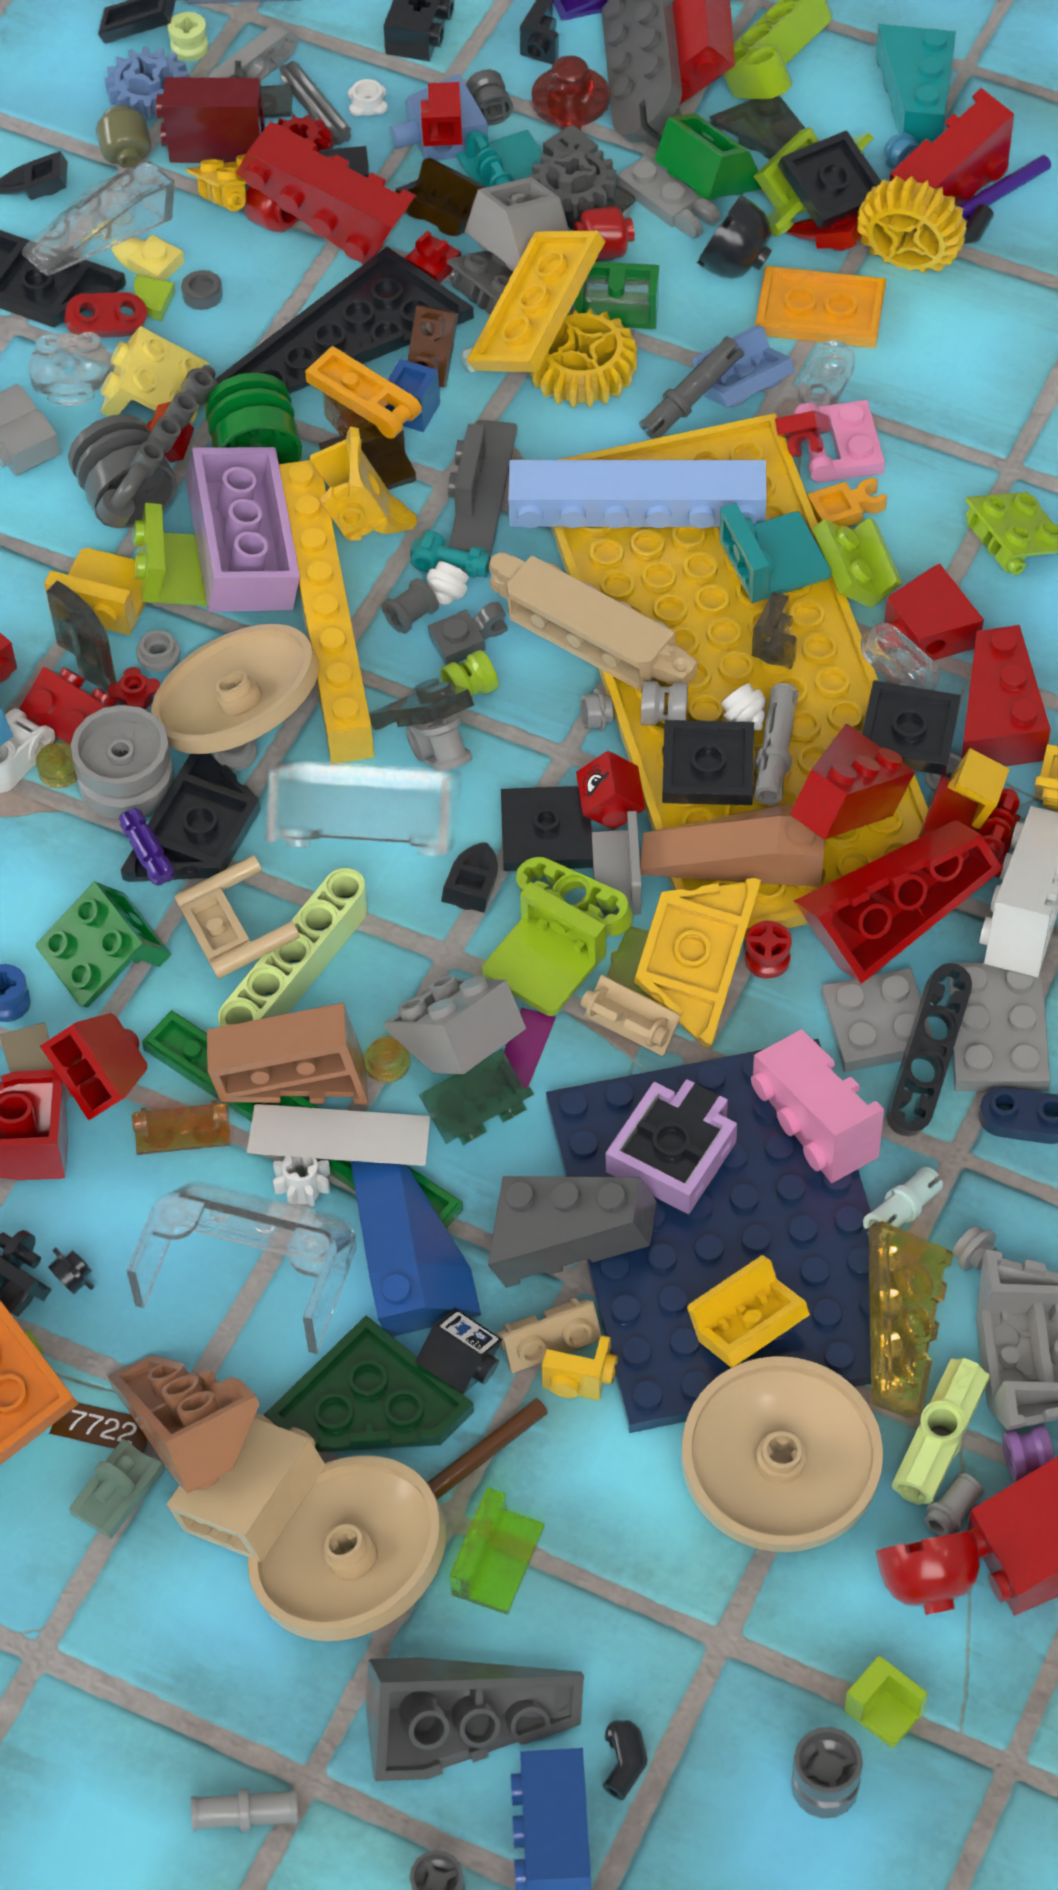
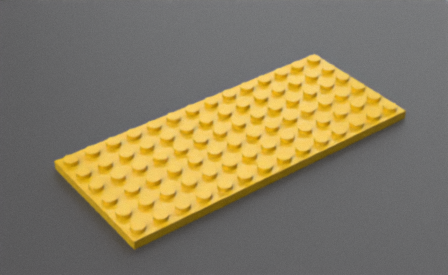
M776 413L556 459L766 460L765 521L795 511L800 512L820 549L812 530L818 525L793 457L788 451L786 439L777 435ZM551 527L566 574L581 582L592 584L598 591L616 601L626 602L635 611L652 620L663 622L670 630L675 632V645L698 661L697 673L688 683L686 721L728 722L724 717L726 711L721 703L734 691L748 683L754 690L759 689L766 700L763 708L765 712L762 722L763 728L761 730H754L752 805L662 803L665 722H658L655 726L641 725L642 689L638 690L598 668L607 696H610L612 701L613 714L630 762L638 765L645 810L652 831L777 805H794L811 769L844 725L847 723L862 734L873 680H879L847 597L839 593L832 574L828 580L752 603L719 541L720 527ZM661 680L656 681L660 686H671V684ZM777 683H788L795 686V690L799 691L789 746V753L792 757L791 768L784 778L781 802L775 805H765L757 801L758 797H754V789L759 771L756 766V756L763 745L770 703V690ZM665 694L664 715H668L669 694ZM915 774L892 817L824 840L821 887L920 838L918 836L927 815L928 807ZM668 877L672 890L685 889L689 891L696 890L703 885L719 883V886L743 883ZM760 883L744 939L751 927L762 921L778 922L787 929L809 924L793 900L820 887Z

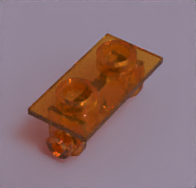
M217 1100L209 1105L149 1111L145 1107L141 1108V1112L132 1113L137 1155L231 1146L228 1103L217 1104Z

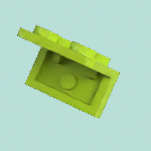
M145 503L142 519L134 520L133 545L139 546V553H136L134 574L135 579H140L142 602L207 606L195 534L165 533L163 530L162 504Z
M530 882L520 893L521 920L482 965V975L486 979L507 980L513 996L547 1016H554L560 1012L606 956V925L593 913L580 911L565 902L557 892L551 889L544 890Z

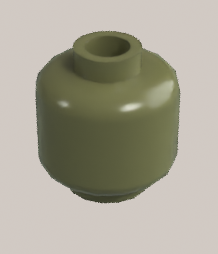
M120 105L106 110L102 118L97 122L96 133L101 153L108 162L129 168L138 165L142 158L149 153L151 139L142 113L129 106Z

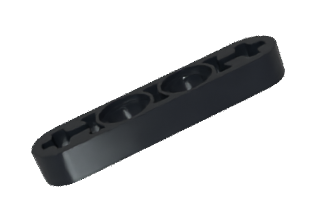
M947 963L941 965L930 975L926 982L886 1111L888 1125L899 1135L908 1137L917 1135L929 1125L933 1117L972 991L970 974L958 964ZM947 977H951L954 979L953 987L958 990L947 999L946 1006L937 1005L942 1000L945 992V986L939 982H943ZM928 1017H938L944 1021L947 1026V1036L945 1039L936 1040L926 1033L924 1024ZM924 1059L930 1062L934 1069L932 1081L921 1082L913 1076L911 1064L914 1060ZM913 1092L922 1094L916 1099L913 1109L914 1113L920 1116V1118L907 1123L905 1121V1113L900 1111L899 1108L903 1109L911 1101Z

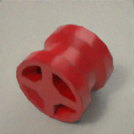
M762 921L751 927L746 936L745 963L752 974L760 978L771 979L779 977L786 972L791 961L790 949L792 946L791 934L787 928L773 921Z

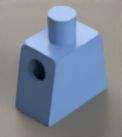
M460 74L441 82H460L463 145L423 147L421 100H428V88L405 100L406 121L390 126L391 139L396 149L416 143L424 159L430 157L436 161L456 158L457 153L466 151V136L471 131L478 130L485 133L488 137L487 121Z

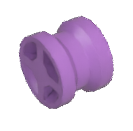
M1044 1424L1032 1426L1029 1432L1022 1434L1015 1430L1003 1432L1002 1445L1004 1457L1013 1481L1020 1480L1028 1475V1473L1054 1459L1052 1442Z

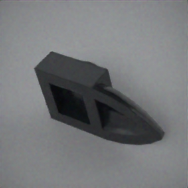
M58 151L25 163L0 178V194L20 195L26 193L31 200L45 195H53L59 190L66 188L68 161L62 152Z
M482 842L473 845L458 855L443 887L441 902L456 905L464 910H475L485 913L495 888L498 871L496 855L488 843Z

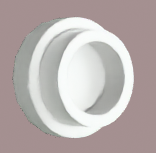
M438 562L436 568L430 569L427 574V584L436 595L439 607L441 605H449L453 600L462 599L468 590L466 583L469 576L451 564Z
M749 683L734 691L721 703L726 711L724 717L728 722H754V730H761L763 728L762 722L765 717L763 708L766 700L759 689L754 690Z

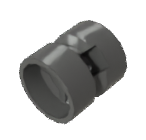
M833 1727L817 1728L805 1734L797 1744L793 1760L792 1793L799 1807L812 1816L822 1819L835 1818L847 1812L856 1802L863 1765L862 1753L855 1739L845 1731Z

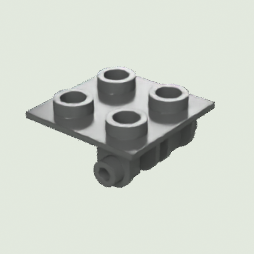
M486 250L447 260V264L454 268L450 273L452 286L468 297L470 301L477 303L479 308L486 309V312L491 315L514 271L510 270L504 261Z

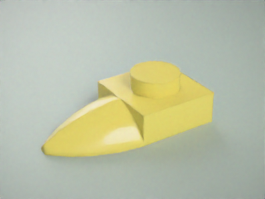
M153 234L147 240L134 237H113L109 240L111 250L117 260L128 270L139 276L166 281L185 263L182 250Z

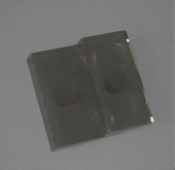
M57 580L46 591L57 645L75 655L79 676L108 692V687L113 683H117L109 639L104 626L91 607L78 594Z

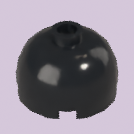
M742 195L734 203L728 212L729 216L719 225L697 261V264L721 278L734 279L742 277L752 266L759 271L773 251L766 246L771 235L769 220L756 204Z

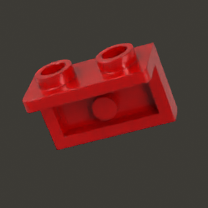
M43 666L19 710L25 712L26 717L37 725H46L54 729L55 736L70 745L76 728L87 716L103 708L115 706L118 700L96 687L91 693L82 687L85 679L65 667H62L58 673Z

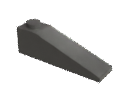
M422 1657L369 1659L366 1712L373 1778L375 1781L429 1779L443 1774L442 1769L468 1759H471L474 1763L488 1758V1752L516 1742L524 1745L581 1725L584 1675L580 1671Z

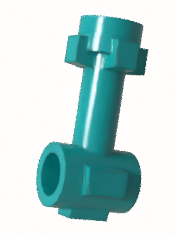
M425 530L420 538H415L410 550L411 564L417 570L429 572L430 569H435L437 562H445L456 567L465 568V573L471 578L488 577L490 572L489 563L493 554L486 552L485 548L475 546L474 548L471 547L470 552L446 547L444 546L445 538L434 530Z

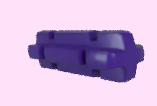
M132 808L121 813L119 816L120 826L126 837L130 838L129 843L143 868L147 869L146 873L151 882L157 886L170 882L174 878L173 866L168 857L163 854L164 850L150 825L146 824L147 820L142 811L138 808Z

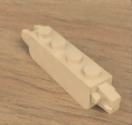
M499 552L491 556L489 570H491L492 574L490 587H492L495 593H499L500 596L507 599L508 613L511 621L638 690L642 689L643 681L661 680L672 685L673 683H689L696 675L698 661L675 645V632L670 630L663 622L652 620L640 614L626 602L614 600L598 591L592 584L581 582L564 573L557 565L546 563L533 555L526 562L505 552Z

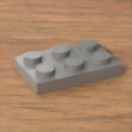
M954 963L965 968L972 980V991L952 1052L955 1091H990L998 1087L1029 1091H1049L1050 1072L1042 967L1039 976L1034 977L984 963ZM948 977L949 997L958 990L953 987L954 979Z

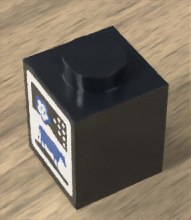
M453 1308L433 1325L415 1363L461 1394H464L477 1382L484 1385L491 1378L500 1361L494 1356L503 1339L458 1309Z

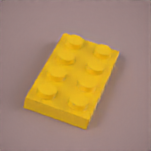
M598 231L534 232L466 360L475 371L538 372L605 243V240Z

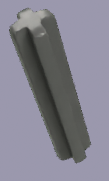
M290 61L287 65L283 64L280 67V79L307 112L310 113L311 117L314 120L323 119L325 126L330 130L335 145H341L344 141L348 142L351 139V127L300 65L295 61Z

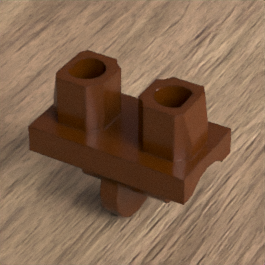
M417 305L407 361L438 370L439 386L446 387L459 313Z

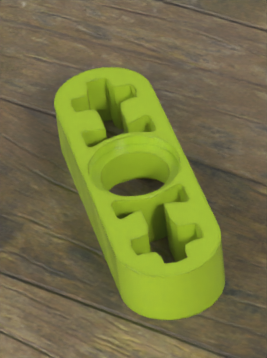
M544 857L530 858L518 868L516 881L521 891L526 888L533 878L542 879L544 875L549 884L553 886L552 890L557 892L563 899L572 889L581 888L586 890L584 898L580 902L571 905L580 911H589L596 915L606 925V936H617L624 933L633 922L634 913L626 896L612 887ZM536 881L534 883L544 890L550 889L549 885L544 882ZM600 908L608 912H613L616 908H618L619 913L617 915L608 914L606 918H604Z

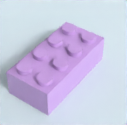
M192 448L186 485L208 612L293 610L300 575L276 448Z

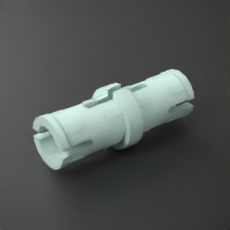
M922 1167L904 1185H898L889 1190L885 1196V1201L873 1212L867 1214L863 1220L865 1229L869 1228L876 1221L879 1222L868 1232L869 1236L877 1241H885L903 1223L915 1220L921 1214L922 1206L942 1191V1179L937 1180L931 1187H928V1184L938 1177L939 1174L932 1168Z

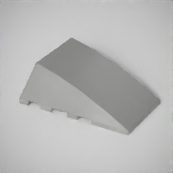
M985 1249L982 1260L976 1324L982 1369L990 1374V1380L985 1389L987 1407L1007 1430L1058 1420V1272L1045 1269L1046 1264L1029 1259H1026L1024 1263H1019L1002 1258V1252Z

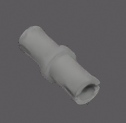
M238 1789V1795L191 1796L192 1831L240 1826V1832L251 1831L250 1826L298 1824L296 1790L249 1794V1789Z

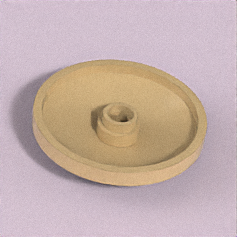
M261 624L227 633L198 648L167 675L154 696L151 713L157 716L166 728L168 744L177 751L189 754H209L241 746L271 731L298 709L310 694L317 680L319 672L318 657L305 634L291 626Z
M775 1356L741 1363L728 1369L708 1384L700 1393L688 1414L682 1438L681 1461L685 1483L696 1506L721 1532L740 1543L757 1549L772 1552H796L812 1549L838 1538L862 1517L877 1490L883 1462V1446L879 1426L871 1408L859 1391L846 1379L815 1362L794 1357Z
M363 1455L341 1458L325 1463L326 1466L263 1562L248 1557L249 1579L256 1597L268 1615L285 1630L294 1635L317 1641H341L360 1637L376 1631L400 1617L415 1604L431 1584L441 1564L445 1549L446 1526L444 1515L435 1495L425 1480L407 1465L389 1458Z

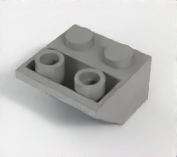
M528 177L479 189L464 232L475 239L481 248L492 252L504 261L510 270L514 271L535 231H569L560 198L533 177Z
M454 975L441 977L430 984V991L421 997L402 1003L398 1007L399 1012L384 1022L386 1031L433 1073L462 1075L526 1029L507 980L486 979L485 976H476L470 979H456Z

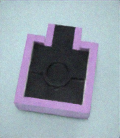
M687 1079L676 1095L674 1091L653 1082L607 1150L606 1172L615 1177H640L654 1197L690 1214L736 1144L737 1123L727 1118L728 1099Z

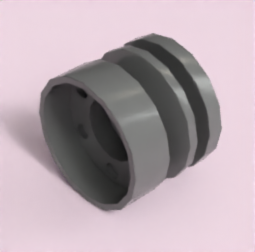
M128 414L111 415L95 421L81 431L71 444L68 453V461L72 473L77 478L79 486L85 491L86 499L96 517L106 526L110 525L103 522L98 516L97 505L107 490L119 487L131 469V460L140 445L148 441L147 439L151 432L140 418ZM165 456L154 474L144 479L132 497L135 510L124 526L113 528L133 527L134 520L142 519L145 503L162 504L163 512L173 500L177 489L176 477Z

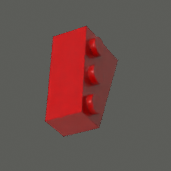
M1020 625L977 631L961 759L964 758L971 748L1005 767L1044 761L1051 728Z

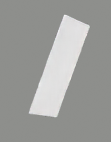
M255 1104L247 1153L425 1166L430 1116Z

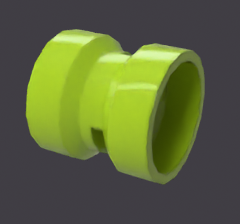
M482 650L469 654L466 661L460 664L451 662L440 668V676L444 688L451 701L457 707L471 702L473 696L478 693L487 695L499 688L495 669L486 653Z

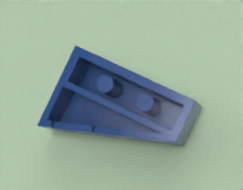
M583 1748L520 1751L521 1773H511L512 1806H523V1815L512 1816L514 1849L524 1848L525 1859H514L516 1890H591Z

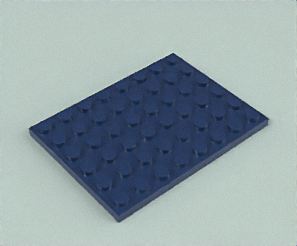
M814 1039V1041L821 1047L819 1039ZM762 1050L546 1092V1103L565 1177H615L606 1172V1152L653 1082L674 1091L675 1095L686 1079L728 1099L727 1118L737 1123L736 1144L690 1214L654 1197L657 1202L650 1246L593 1263L590 1259L586 1260L604 1335L611 1337V1354L618 1356L617 1365L615 1364L614 1366L615 1378L629 1433L686 1422L688 1414L700 1393L715 1378L731 1368L698 1341L688 1312V1305L761 1255L771 1260L777 1280L806 1301L810 1315L739 1364L754 1359L775 1356L805 1359L836 1372L853 1387L916 1375L917 1364L880 1241L873 1239L868 1234L875 1227V1224L873 1223L866 1229L863 1225L865 1216L871 1211L859 1171L857 1169L831 1184L821 1170L815 1171L809 1165L803 1152V1145L795 1135L789 1136L783 1130L778 1121L776 1109L769 1100H761L752 1086L751 1076H753L754 1055Z

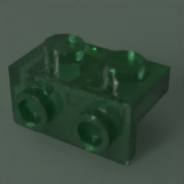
M501 1049L485 1058L464 1075L455 1074L424 1091L419 1097L445 1144L459 1138L462 1145H465L485 1134L487 1130L484 1123L499 1116L502 1123H505L526 1111L527 1108L524 1101L533 1096L534 1092L530 1086L524 1089Z

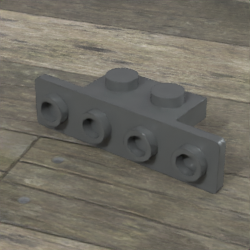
M478 420L476 424H468L465 440L457 441L455 465H459L458 472L450 473L448 483V497L455 498L456 512L449 544L450 548L470 552L471 547L478 546L485 548L486 552L492 553L509 473V463L512 459L517 435L516 424Z

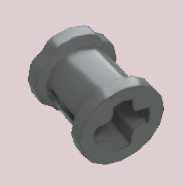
M417 578L410 582L408 590L394 600L386 599L381 606L389 624L397 632L406 634L411 630L412 623L426 613H435L439 609V602L428 584Z

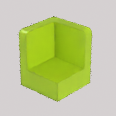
M878 1655L847 1691L844 1712L887 1746L895 1748L925 1713L928 1693Z

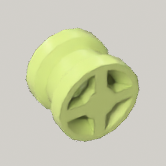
M182 12L174 15L171 19V24L167 25L169 37L171 38V52H175L177 58L181 61H196L204 57L209 48L208 39L205 35L207 31L205 19L195 12Z

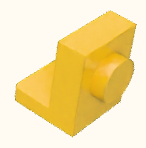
M600 1336L594 1359L546 1349L541 1366L542 1388L549 1389L555 1395L563 1398L581 1396L600 1401L604 1383L613 1384L615 1378L614 1366L618 1362V1356L611 1354V1337Z

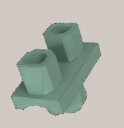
M122 1439L107 1460L100 1461L95 1467V1475L69 1507L70 1514L109 1539H112L165 1470L163 1463L143 1454L131 1443Z

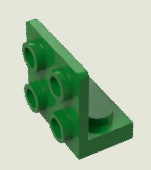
M95 881L36 943L38 951L77 1003L85 1008H88L132 961L136 963L145 961L160 967L172 955L124 892Z

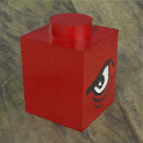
M607 750L576 771L584 816L615 830L627 823V811H636L638 815L646 809L638 765Z

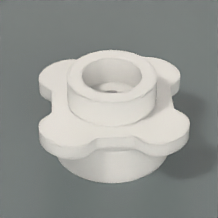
M372 79L356 82L348 90V97L352 99L349 112L354 116H370L385 113L388 109L387 103L383 100V97L386 95V88Z

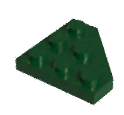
M366 1315L292 1386L264 1416L278 1427L286 1430L296 1427L308 1433L316 1442L315 1448L317 1452L442 1445L474 1413V1403L416 1364L417 1356Z

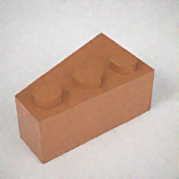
M344 1003L207 1030L208 1073L220 1102L280 1103V1096H309V1103L324 1104L325 1097H353L354 1104L369 1105L366 1062Z

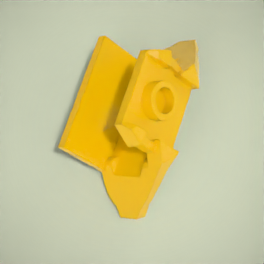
M349 427L346 440L310 455V460L329 486L327 492L320 498L321 503L349 541L362 540V536L373 530L382 534H390L414 529L417 524L416 514L390 494L362 452L359 428Z

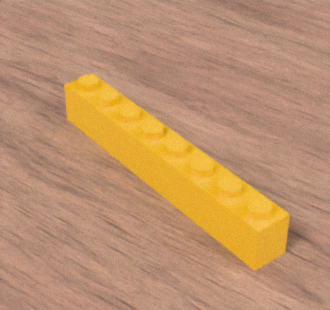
M311 460L279 464L300 575L298 588L307 637L319 662L316 686L331 764L374 758L371 722L332 520L320 499L326 493L324 479Z

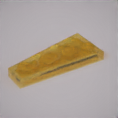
M881 1221L869 1228L871 1400L873 1405L909 1419L923 1411L932 1360L927 1354L930 1342L937 1339L940 1323L934 1320L937 1304L944 1301L947 1284L942 1281L944 1269L951 1266L953 1254L952 1251Z

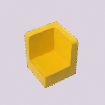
M970 748L951 775L947 788L978 803L971 826L979 830L997 806L1010 769Z

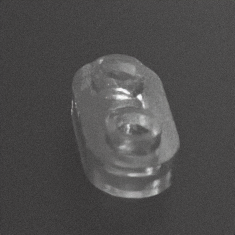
M831 340L823 342L815 349L798 382V400L801 404L814 403L819 407L833 405L838 402L854 372L855 352L850 345L842 341Z
M879 623L863 635L861 651L864 658L890 683L929 690L936 688L939 682V671L936 664L898 628L889 623Z

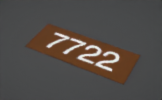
M79 1403L55 1422L49 1434L113 1449L117 1447L122 1439H125L142 1453H144L148 1439L132 1415Z

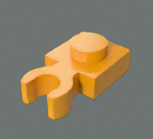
M876 478L863 480L858 485V488L850 490L845 481L807 494L818 524L826 519L841 527H850L862 523L863 512L870 514L880 513L886 509L887 496L885 494L876 497L869 496L877 493L878 481Z

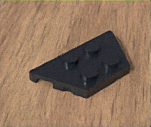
M0 230V309L55 328L64 323L67 304L74 296L90 293H116L126 285L123 272ZM87 308L80 309V313L85 311Z
M210 753L190 754L148 823L164 850L163 854L168 857L173 866L174 878L172 880L209 878L227 869L261 810L260 799L247 786L237 781L236 774L226 764L222 766ZM132 850L121 868L122 879L127 882L151 881L146 873L147 869L143 868L136 853Z

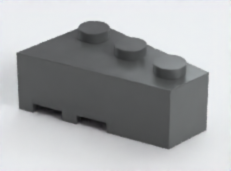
M503 1176L488 1266L507 1288L521 1284L520 1279L539 1273L547 1272L549 1275L562 1272L563 1266L587 1259H590L593 1263L650 1246L657 1201L640 1177Z

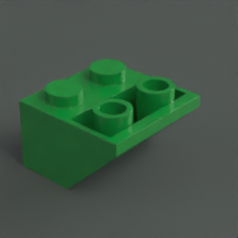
M696 113L668 117L654 160L666 168L670 176L684 181L695 189L694 192L699 197L707 200H715L718 197L729 195H742L745 192L762 189L754 178V175L759 170L750 151Z

